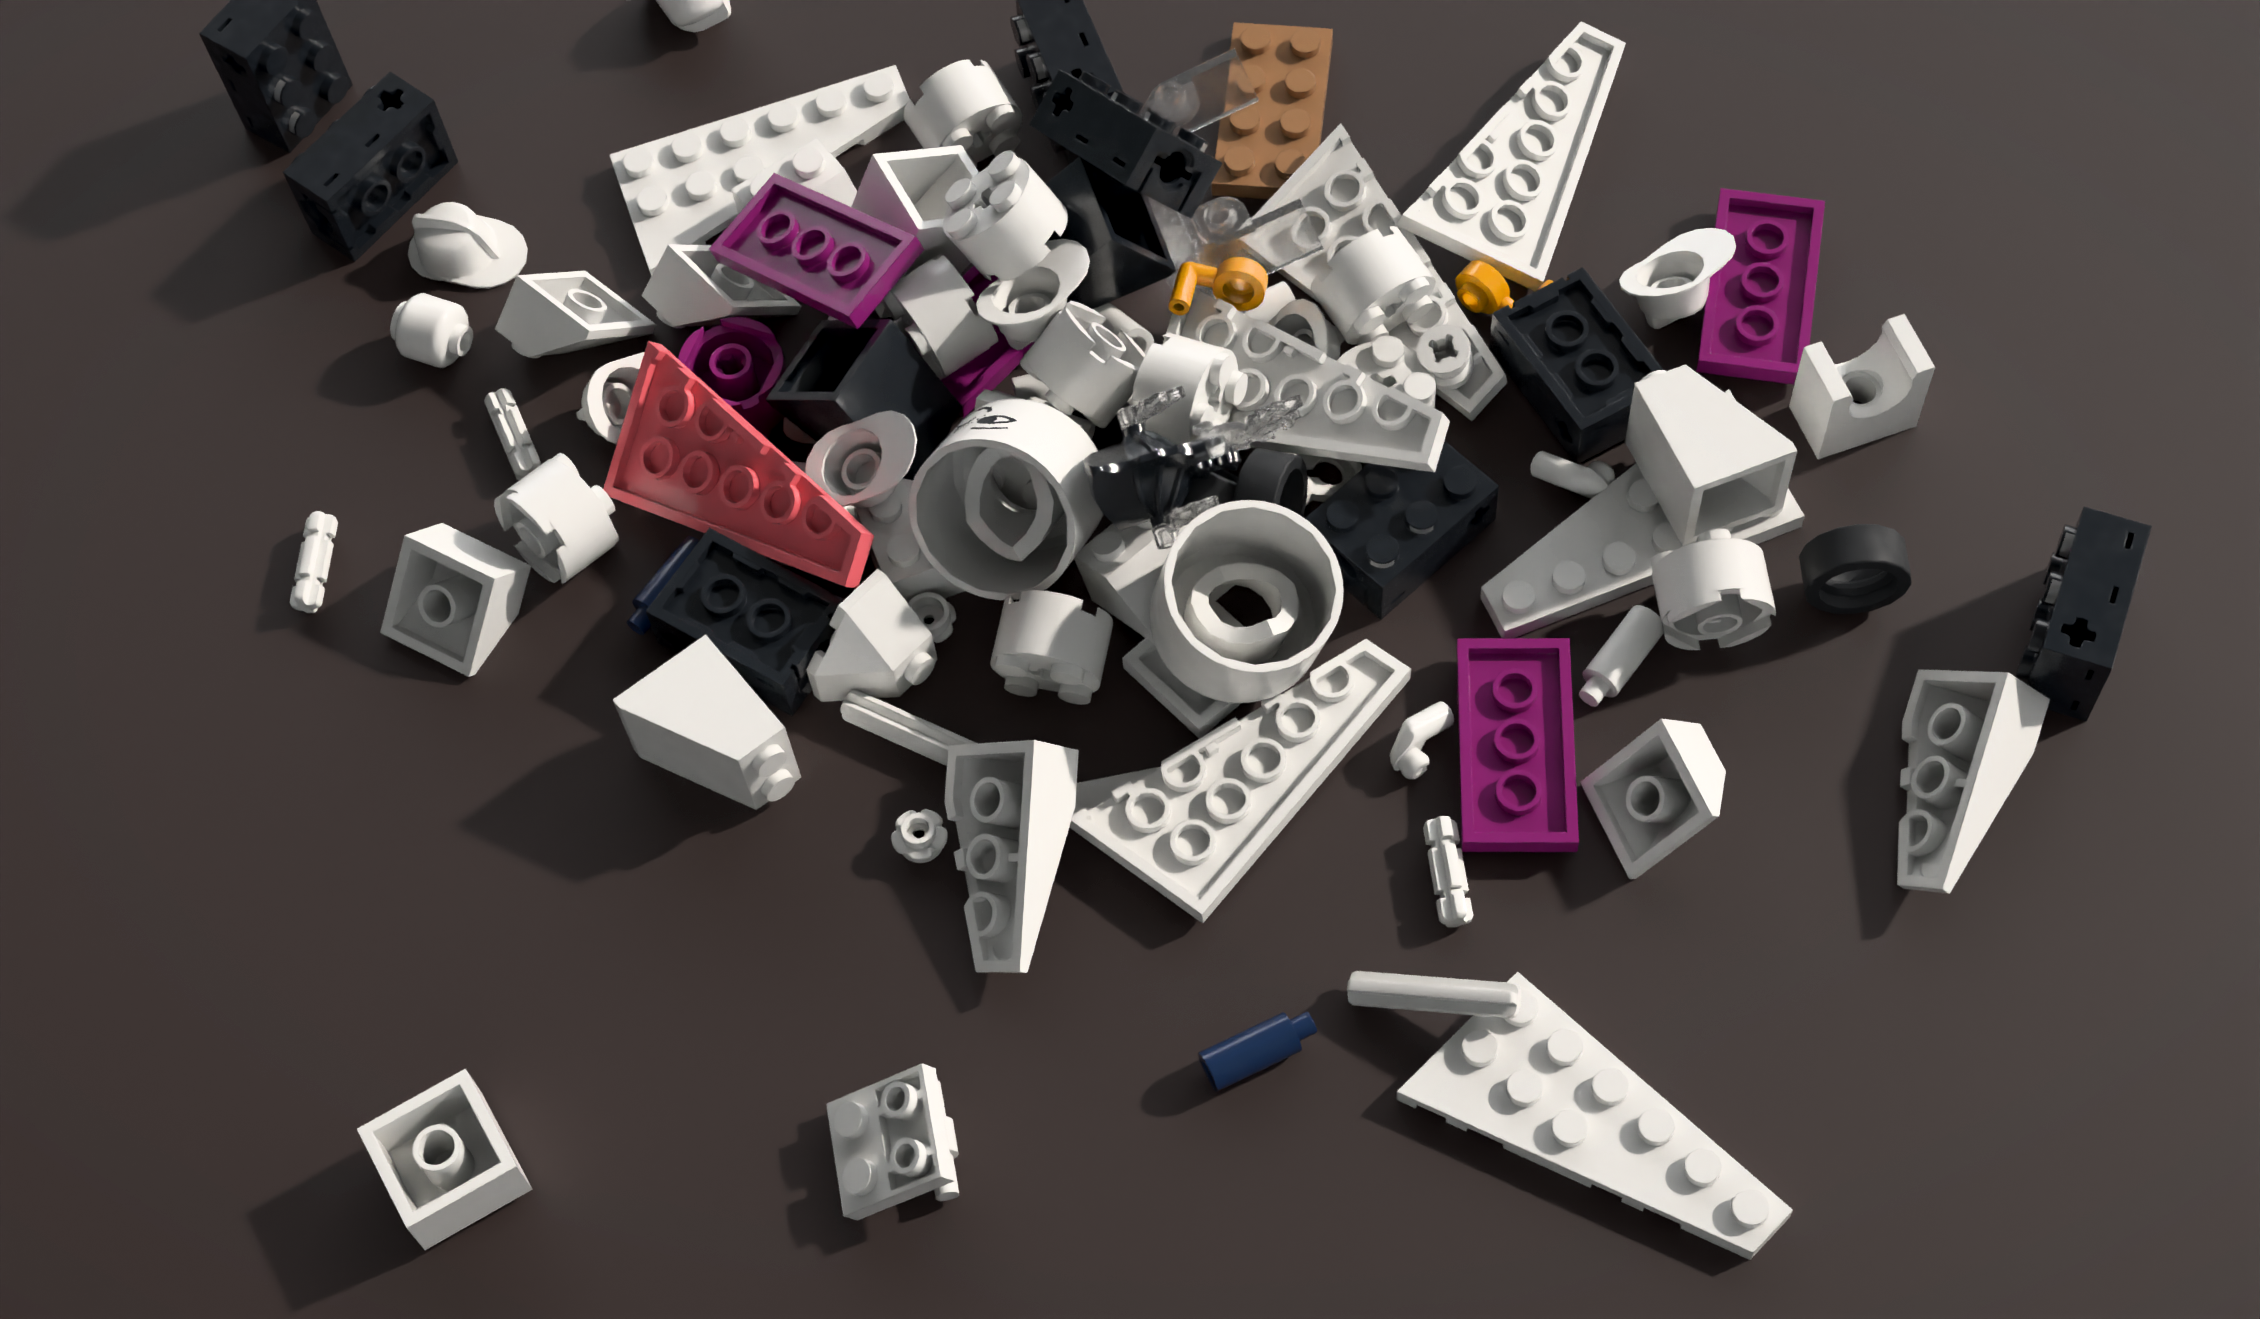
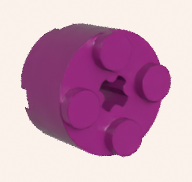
M744 317L720 319L721 325L707 331L704 330V327H701L693 332L683 344L678 359L765 438H768L772 429L784 418L782 414L771 407L765 400L787 369L783 350L775 335L764 324Z

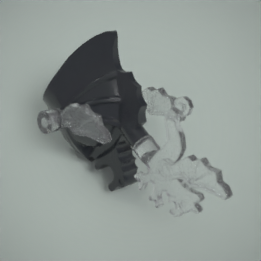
M1183 386L1172 388L1166 392L1155 393L1147 399L1138 401L1137 405L1122 408L1116 414L1125 436L1124 441L1092 452L1084 459V472L1088 475L1091 495L1102 513L1119 530L1123 531L1150 521L1157 549L1171 548L1179 535L1180 528L1189 524L1190 521L1206 510L1220 505L1218 497L1211 496L1200 501L1190 502L1180 508L1190 491L1192 481L1195 479L1207 480L1210 478V473L1219 469L1229 468L1230 471L1238 469V464L1241 463L1239 450L1250 449V442L1261 441V443H1264L1269 439L1276 438L1274 432L1280 428H1283V430L1292 428L1295 420L1301 417L1298 408L1304 406L1300 395L1283 401H1276L1264 408L1255 410L1253 414L1246 416L1245 424L1242 422H1229L1213 426V423L1210 421L1196 424L1192 429L1194 435H1197L1199 439L1184 444H1173L1156 432L1148 431L1145 428L1146 421L1149 418L1162 413L1170 405L1186 396Z

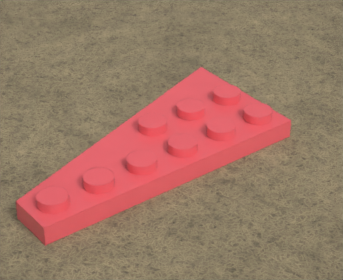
M648 341L603 490L613 499L706 533L711 528L760 555L839 585L856 589L860 584L874 535L662 344Z

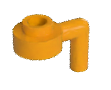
M1244 257L1226 259L1218 268L1190 261L1184 262L1178 269L1168 305L1169 310L1176 315L1187 314L1196 285L1212 288L1216 299L1219 298L1233 305L1238 311L1255 309L1264 300L1268 275L1259 263Z
M1473 260L1455 279L1458 290L1457 296L1460 302L1470 311L1492 314L1507 305L1512 309L1513 302L1515 301L1509 297V286L1504 277L1491 265L1483 261ZM1546 280V281L1538 288V290L1541 289V288H1543V287H1545V286H1547V285H1549L1550 283H1552V282H1554V281H1552V280Z

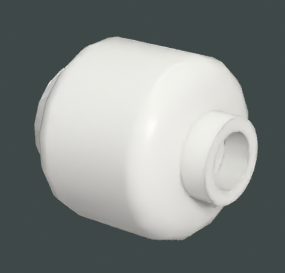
M425 293L417 294L408 301L401 302L391 320V337L395 340L400 354L438 368H445L453 364L459 356H464L469 351L473 341V330L469 326L468 316L464 308L459 304Z

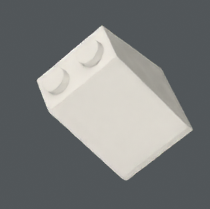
M962 145L872 154L851 207L917 237L925 250L902 277L939 254L941 256L944 255L961 274L971 262L944 233L943 220L949 204L945 201V194L958 180L962 178H969L971 180L979 172ZM880 302L875 308L879 317H891L882 302Z
M1686 364L1669 371L1657 370L1651 372L1634 384L1625 443L1682 546L1697 541V537L1705 531L1712 529L1727 530L1783 509L1797 454V449L1792 441Z
M707 635L698 639L613 699L631 744L640 758L755 810L768 801L773 802L784 797L793 788L795 782L801 778L785 727Z

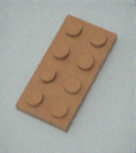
M1234 22L1215 159L1222 162V165L1211 183L1212 196L1269 200L1320 146L1332 52L1333 29Z

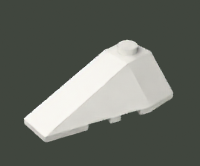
M1918 669L1902 721V739L1909 743L1908 767L1901 769L1900 787L1907 790V814L1899 821L1897 885L1904 889L1950 894L2032 757L2048 708L2049 698L2009 672Z
M1037 740L948 745L944 802L948 820L955 821L960 849L954 852L957 870L965 871L969 898L964 905L976 972H1028L1075 809L1079 750Z

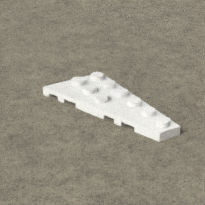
M1581 21L1550 54L1538 70L1526 80L1514 96L1502 106L1465 146L1442 174L1429 185L1418 200L1405 211L1395 225L1470 261H1483L1494 267L1502 276L1536 291L1544 282L1626 43Z
M896 65L610 154L613 168L651 276L667 245H706L705 241L730 225L738 215L731 190L735 186L816 137L836 159L838 155L855 144L865 146L902 122L909 96Z
M1340 123L1237 233L1240 243L1317 301L1311 292V283L1316 275L1319 276L1322 282L1332 271L1327 262L1338 251L1368 232L1378 229L1382 236L1385 237L1390 235L1389 227H1397L1435 278L1436 284L1429 296L1434 303L1433 308L1416 322L1408 323L1406 320L1389 331V336L1399 338L1405 346L1417 352L1416 347L1419 338L1426 330L1435 325L1449 324L1465 332L1470 342L1474 360L1472 376L1461 387L1447 391L1436 389V394L1473 421L1507 384L1506 374L1474 325H1471L1457 304L1455 296L1432 266L1430 258L1415 235L1395 225L1402 215L1392 200L1387 197L1375 179L1373 171L1365 159L1360 156L1351 142L1350 136ZM1448 348L1447 350H1443L1441 352H1436L1435 354L1442 355L1448 353L1450 348Z
M1195 287L1189 312L1185 315L1172 313L1166 333L1231 350L1237 359L1238 372L1247 374L1248 385L1244 399L1239 405L1232 404L1233 410L1228 421L1229 436L1227 442L1235 441L1236 445L1428 472L1436 471L1450 423L1441 411L1392 386L1387 387L1367 377L1362 371L1349 364L1344 365L1328 357L1323 351L1261 319L1256 320L1238 311L1233 305L1219 298L1215 299L1201 292L1197 287Z
M1729 389L1726 392H1724L1735 400L1734 396L1732 395ZM1636 463L1609 484L1605 490L1599 492L1481 587L1480 598L1501 638H1516L1653 585L1651 566L1653 556L1665 551H1675L1684 546L1679 541ZM1787 489L1783 509L1727 530L1730 531L1731 538L1759 544L1802 527L1805 516L1790 490Z
M1364 639L1311 671L1310 678L1283 694L1280 693L1261 701L1260 708L1240 720H1237L1235 717L1161 761L1160 768L1133 784L1128 781L1111 791L1112 796L1090 810L1087 811L1084 807L1074 813L1069 828L1201 923H1204L1410 680L1411 668L1369 640Z
M1519 972L1506 982L1515 983L1520 987L1521 1007L1517 1017L1512 1019L1473 1015L1397 1091L1396 1100L1413 1108H1416L1417 1105L1445 1117L1446 1123L1464 1131H1467L1468 1128L1502 1143L1503 1148L1590 1188L1592 1184L1621 1197V1202L1641 1211L1646 1208L1679 1223L1681 1229L1749 1260L1790 1218L1793 1211Z

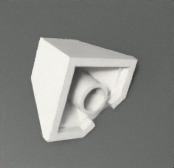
M877 568L838 605L829 623L835 629L826 653L822 650L815 651L806 671L813 694L821 702L843 701L851 690H859L874 698L900 697L912 684L916 686L926 680L938 659L932 633L889 578Z

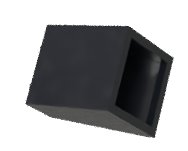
M1078 157L1046 183L1068 212L1067 225L1061 237L1054 230L1047 241L1057 239L1077 241L1086 248L1090 259L1086 276L1079 286L1067 297V303L1075 301L1095 309L1168 278L1176 272L1147 196L1124 185L1081 157Z
M891 319L865 320L858 329L840 320H821L765 399L771 407L816 442L831 430L878 412L892 410L904 414L914 425L917 437L915 457L909 471L902 478L914 480L923 463L933 453L939 442L949 434L951 424L963 408Z

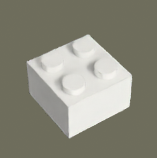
M466 1069L357 1128L406 1228L424 1250L429 1249L533 1190L482 1092Z

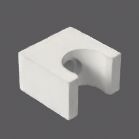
M1902 314L1887 319L1882 325V334L1878 341L1869 350L1847 362L1834 365L1822 341L1804 347L1789 408L1817 459H1821L1916 427L1935 366L1906 315ZM1853 400L1859 401L1863 404L1854 403Z

